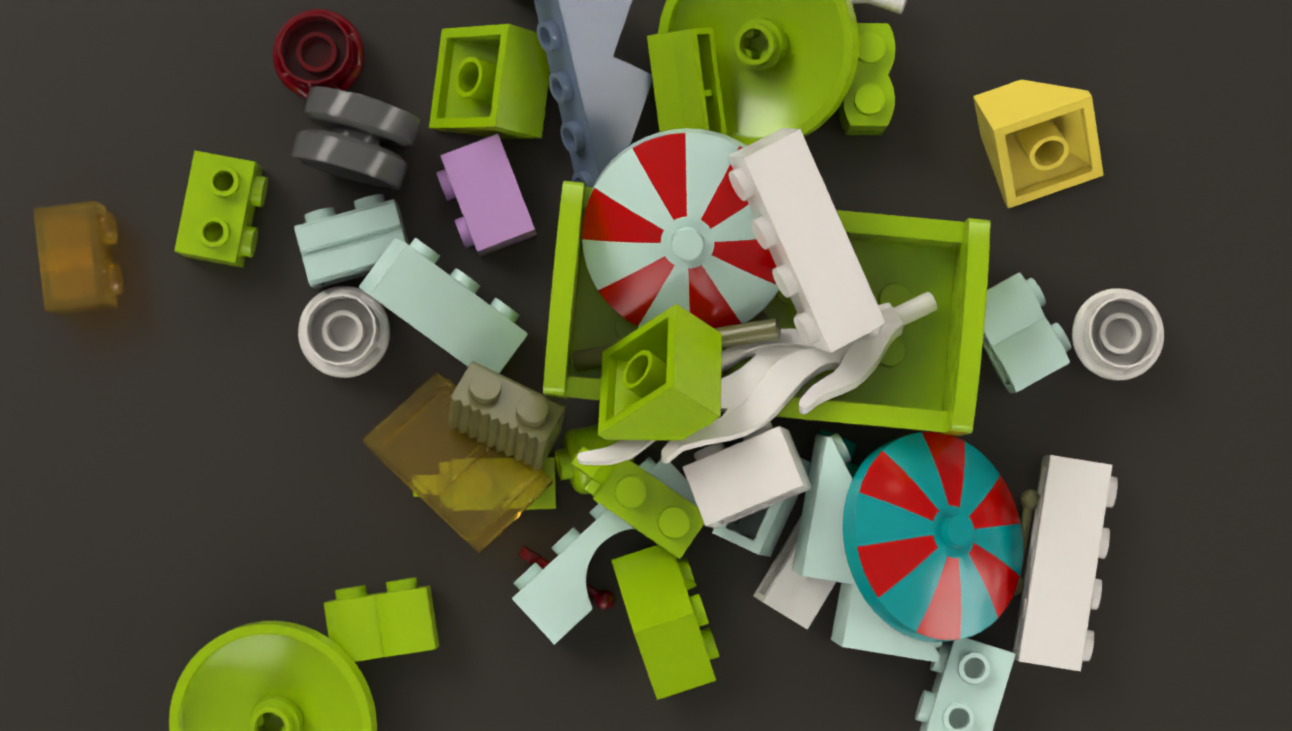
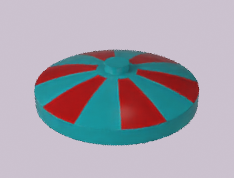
M919 432L899 437L878 447L864 460L855 473L844 505L843 542L852 577L872 610L893 629L903 635L925 642L937 643L959 640L976 635L991 626L1012 600L1020 578L1023 560V536L1018 510L1007 484L994 465L975 447L957 437L938 432Z

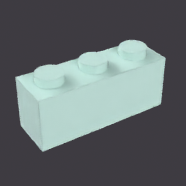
M395 237L362 281L359 288L467 367L474 361L500 373L528 335L526 331L515 324L520 315L496 297L490 305L475 294L480 285L457 268L450 275L435 265L440 255L417 238H414L411 244L408 245Z

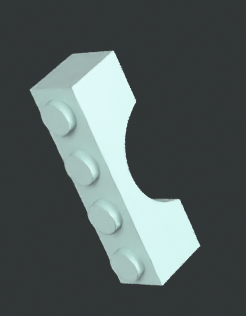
M649 456L639 466L697 506L688 480L671 462L663 463L660 460L656 464ZM600 504L589 512L596 521L582 534L573 527L551 547L558 555L544 569L535 562L513 583L520 591L512 600L554 645L593 609L587 593L586 574L594 552L612 535L624 530L634 529Z

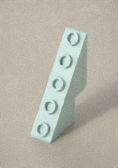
M837 433L829 437L816 434L808 476L812 489L805 493L792 571L805 577L841 582L831 640L841 647L939 662V654L936 649L942 646V642H925L903 635L885 623L872 610L860 593L848 566L843 542V511L846 496L853 480L845 464L851 461V457L845 443Z

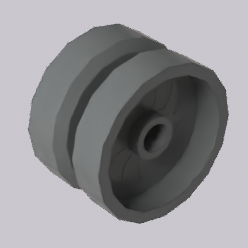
M311 87L304 113L312 123L332 132L318 129L299 131L295 139L291 158L308 167L344 179L384 189L401 190L408 165L400 155L382 148L380 145L398 149L413 146L420 119L410 112L369 96L328 87Z

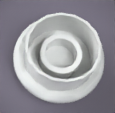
M353 286L332 287L317 294L303 310L298 326L299 344L306 359L320 372L338 378L359 376L371 370L384 356L390 341L389 318L382 304L362 289Z
M1112 288L1094 294L1083 303L1073 321L1072 341L1078 358L1091 372L1105 379L1128 380L1143 374L1156 362L1163 348L1164 327L1159 312L1147 298L1132 290Z

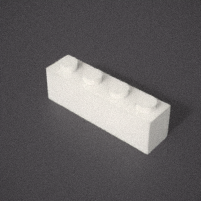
M781 128L728 155L727 157L733 168L729 172L731 185L742 201L747 200L755 217L751 221L753 234L763 249L769 248L777 266L772 270L774 280L781 293L786 298L791 297L798 313L794 317V324L802 340L807 345L812 344L814 348L832 353L885 325L886 322L801 129Z
M1055 455L1042 456L1037 489L1040 497L1037 508L1034 509L1023 580L1024 589L1021 593L1012 651L1016 654L1014 658L1016 661L1081 672L1082 661H1090L1094 646V631L1087 630L1090 609H1098L1102 593V580L1095 579L1098 558L1105 559L1110 540L1109 528L1103 527L1106 507L1112 508L1114 506L1118 487L1117 477L1111 476L1112 465Z

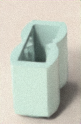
M1020 272L987 289L983 347L1010 394L1017 393L1070 363L1066 354L1071 349L1068 337L1058 323L1050 325L1041 309L1042 306L1046 305V300L1040 287L1033 278L1025 280Z

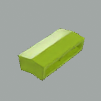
M713 27L648 35L647 41L659 131L690 128L709 130L727 135Z

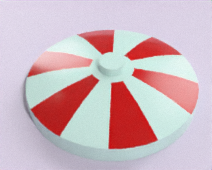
M684 128L658 132L631 144L611 160L596 180L584 212L582 224L583 254L587 269L597 290L605 301L627 321L640 328L673 305L678 304L712 328L743 324L761 312L778 292L779 288L772 274V270L777 266L769 248L763 249L755 238L751 228V221L755 217L747 200L742 201L738 197L729 179V172L733 168L727 156L746 147L742 142L727 135L703 129Z

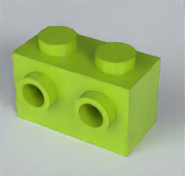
M194 150L174 252L183 257L243 268L245 257H253L257 245L258 227H253L252 222L255 207H263L267 195L268 177L262 176L263 168L254 161Z

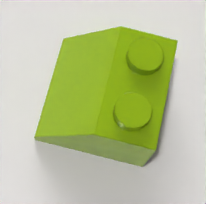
M512 24L442 29L429 129L485 137L499 134L501 139H541L550 68L546 51L539 43L537 32Z
M675 304L603 351L598 435L605 440L682 441L720 418L722 334L678 304Z

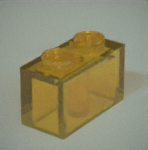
M96 201L34 208L45 311L61 315L118 307L116 294L123 293V278L119 264L112 263L110 244L117 242V227L113 213H107L106 207Z

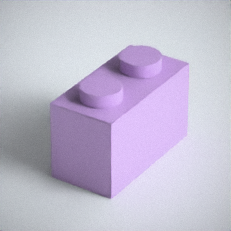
M499 134L440 155L445 169L436 173L447 201L457 198L463 217L455 219V223L465 248L475 245L481 257L537 235Z

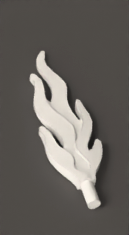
M925 292L896 307H892L889 302L878 305L886 324L832 353L814 348L812 344L807 345L800 337L796 328L781 329V339L728 347L722 352L721 373L747 358H753L739 370L721 379V412L725 413L709 426L700 429L682 441L670 440L661 450V461L669 463L683 451L704 445L731 441L747 436L764 427L779 414L806 383L824 371L835 370L809 388L800 399L799 413L807 414L819 404L855 389L877 368L892 342L902 335L904 325L937 310V304L933 295L930 292ZM620 440L605 448L578 453L577 461L582 465H613L634 458L656 440Z

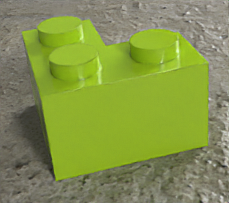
M655 545L611 560L630 623L657 700L716 681L710 660L720 656L710 627L703 630L699 628L709 624L700 595L696 594L690 597L687 590L695 588L696 583L687 557L677 560L668 551L659 545Z

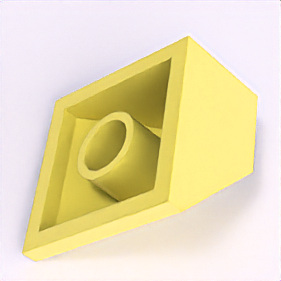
M1021 79L973 96L980 136L1004 203L1008 209L1104 176L1093 99L1088 90Z

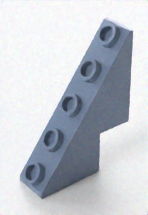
M534 0L539 21L537 36L540 45L546 51L551 72L549 87L554 99L558 102L563 123L560 129L561 138L564 146L570 153L574 170L572 181L584 182L585 187H593L611 160L630 146L653 81L652 74L613 57L633 0Z

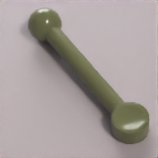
M1032 489L1024 491L1020 497V502L1024 507L1021 518L1023 536L1022 566L1033 510L1037 508L1040 497L1038 492ZM1019 578L1013 596L1019 595L1024 589V582L1021 578Z

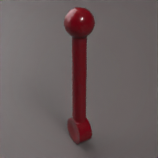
M523 546L518 554L519 557L530 564L536 562L542 569L550 563V561L526 546ZM586 583L588 596L595 599V603L600 609H609L614 605L615 597L611 591L606 589L599 591Z

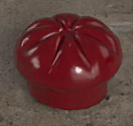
M325 9L307 10L290 18L279 30L273 45V65L278 78L284 86L300 97L307 99L310 88L314 86L346 91L353 85L361 72L364 62L363 42L355 26L344 16Z

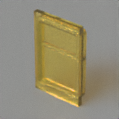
M436 372L427 382L417 388L416 392L384 421H381L363 439V443L466 542L480 553L553 484V479L541 468L534 470L532 464L525 466L523 460L515 461L513 455L506 457L504 451L497 452L495 446L488 448L486 442L478 443L476 437L469 439L468 434H460L458 428L451 430L448 424L451 395L457 386Z

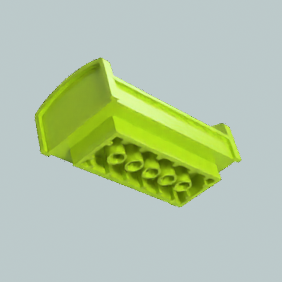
M563 181L543 394L553 399L567 400V398L600 401L602 368L577 372L573 365V351L614 345L639 327L623 318L605 301L597 290L587 269L582 246V224L587 201L593 187H585L584 182ZM836 210L878 305L889 302L892 307H896L925 292H930L936 301L937 310L904 325L902 335L892 342L877 368L855 389L819 404L807 414L799 413L800 399L809 388L835 370L824 371L806 383L775 417L932 431L951 436L971 434L976 410L985 324L990 220L968 218L965 222ZM778 290L774 298L762 311L770 319L778 318L780 329H795L794 317L797 314L791 297L786 298ZM752 318L746 323L755 322L757 320L755 318ZM753 357L747 358L722 372L721 379L742 368Z

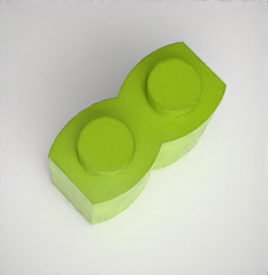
M857 23L859 31L858 63L850 89L839 106L840 123L846 135L881 136L892 118L895 106L894 88L888 76L895 59V39L888 23Z
M417 577L386 582L387 592L367 594L366 585L335 590L336 599L324 602L329 638L338 644L354 662L438 648L439 640L430 585L418 587Z

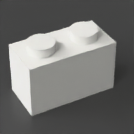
M768 422L764 427L744 436L743 442L726 449L723 443H717L693 454L696 461L682 468L705 526L717 529L812 489L788 429L781 426L773 428L771 422Z

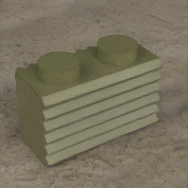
M472 361L451 395L448 424L451 430L458 428L459 433H467L469 439L476 437L478 443L486 442L488 448L495 446L497 452L504 451L506 457L513 455L515 461L523 460L525 466L532 464L533 469L537 470L542 468L562 431L561 428L567 406Z

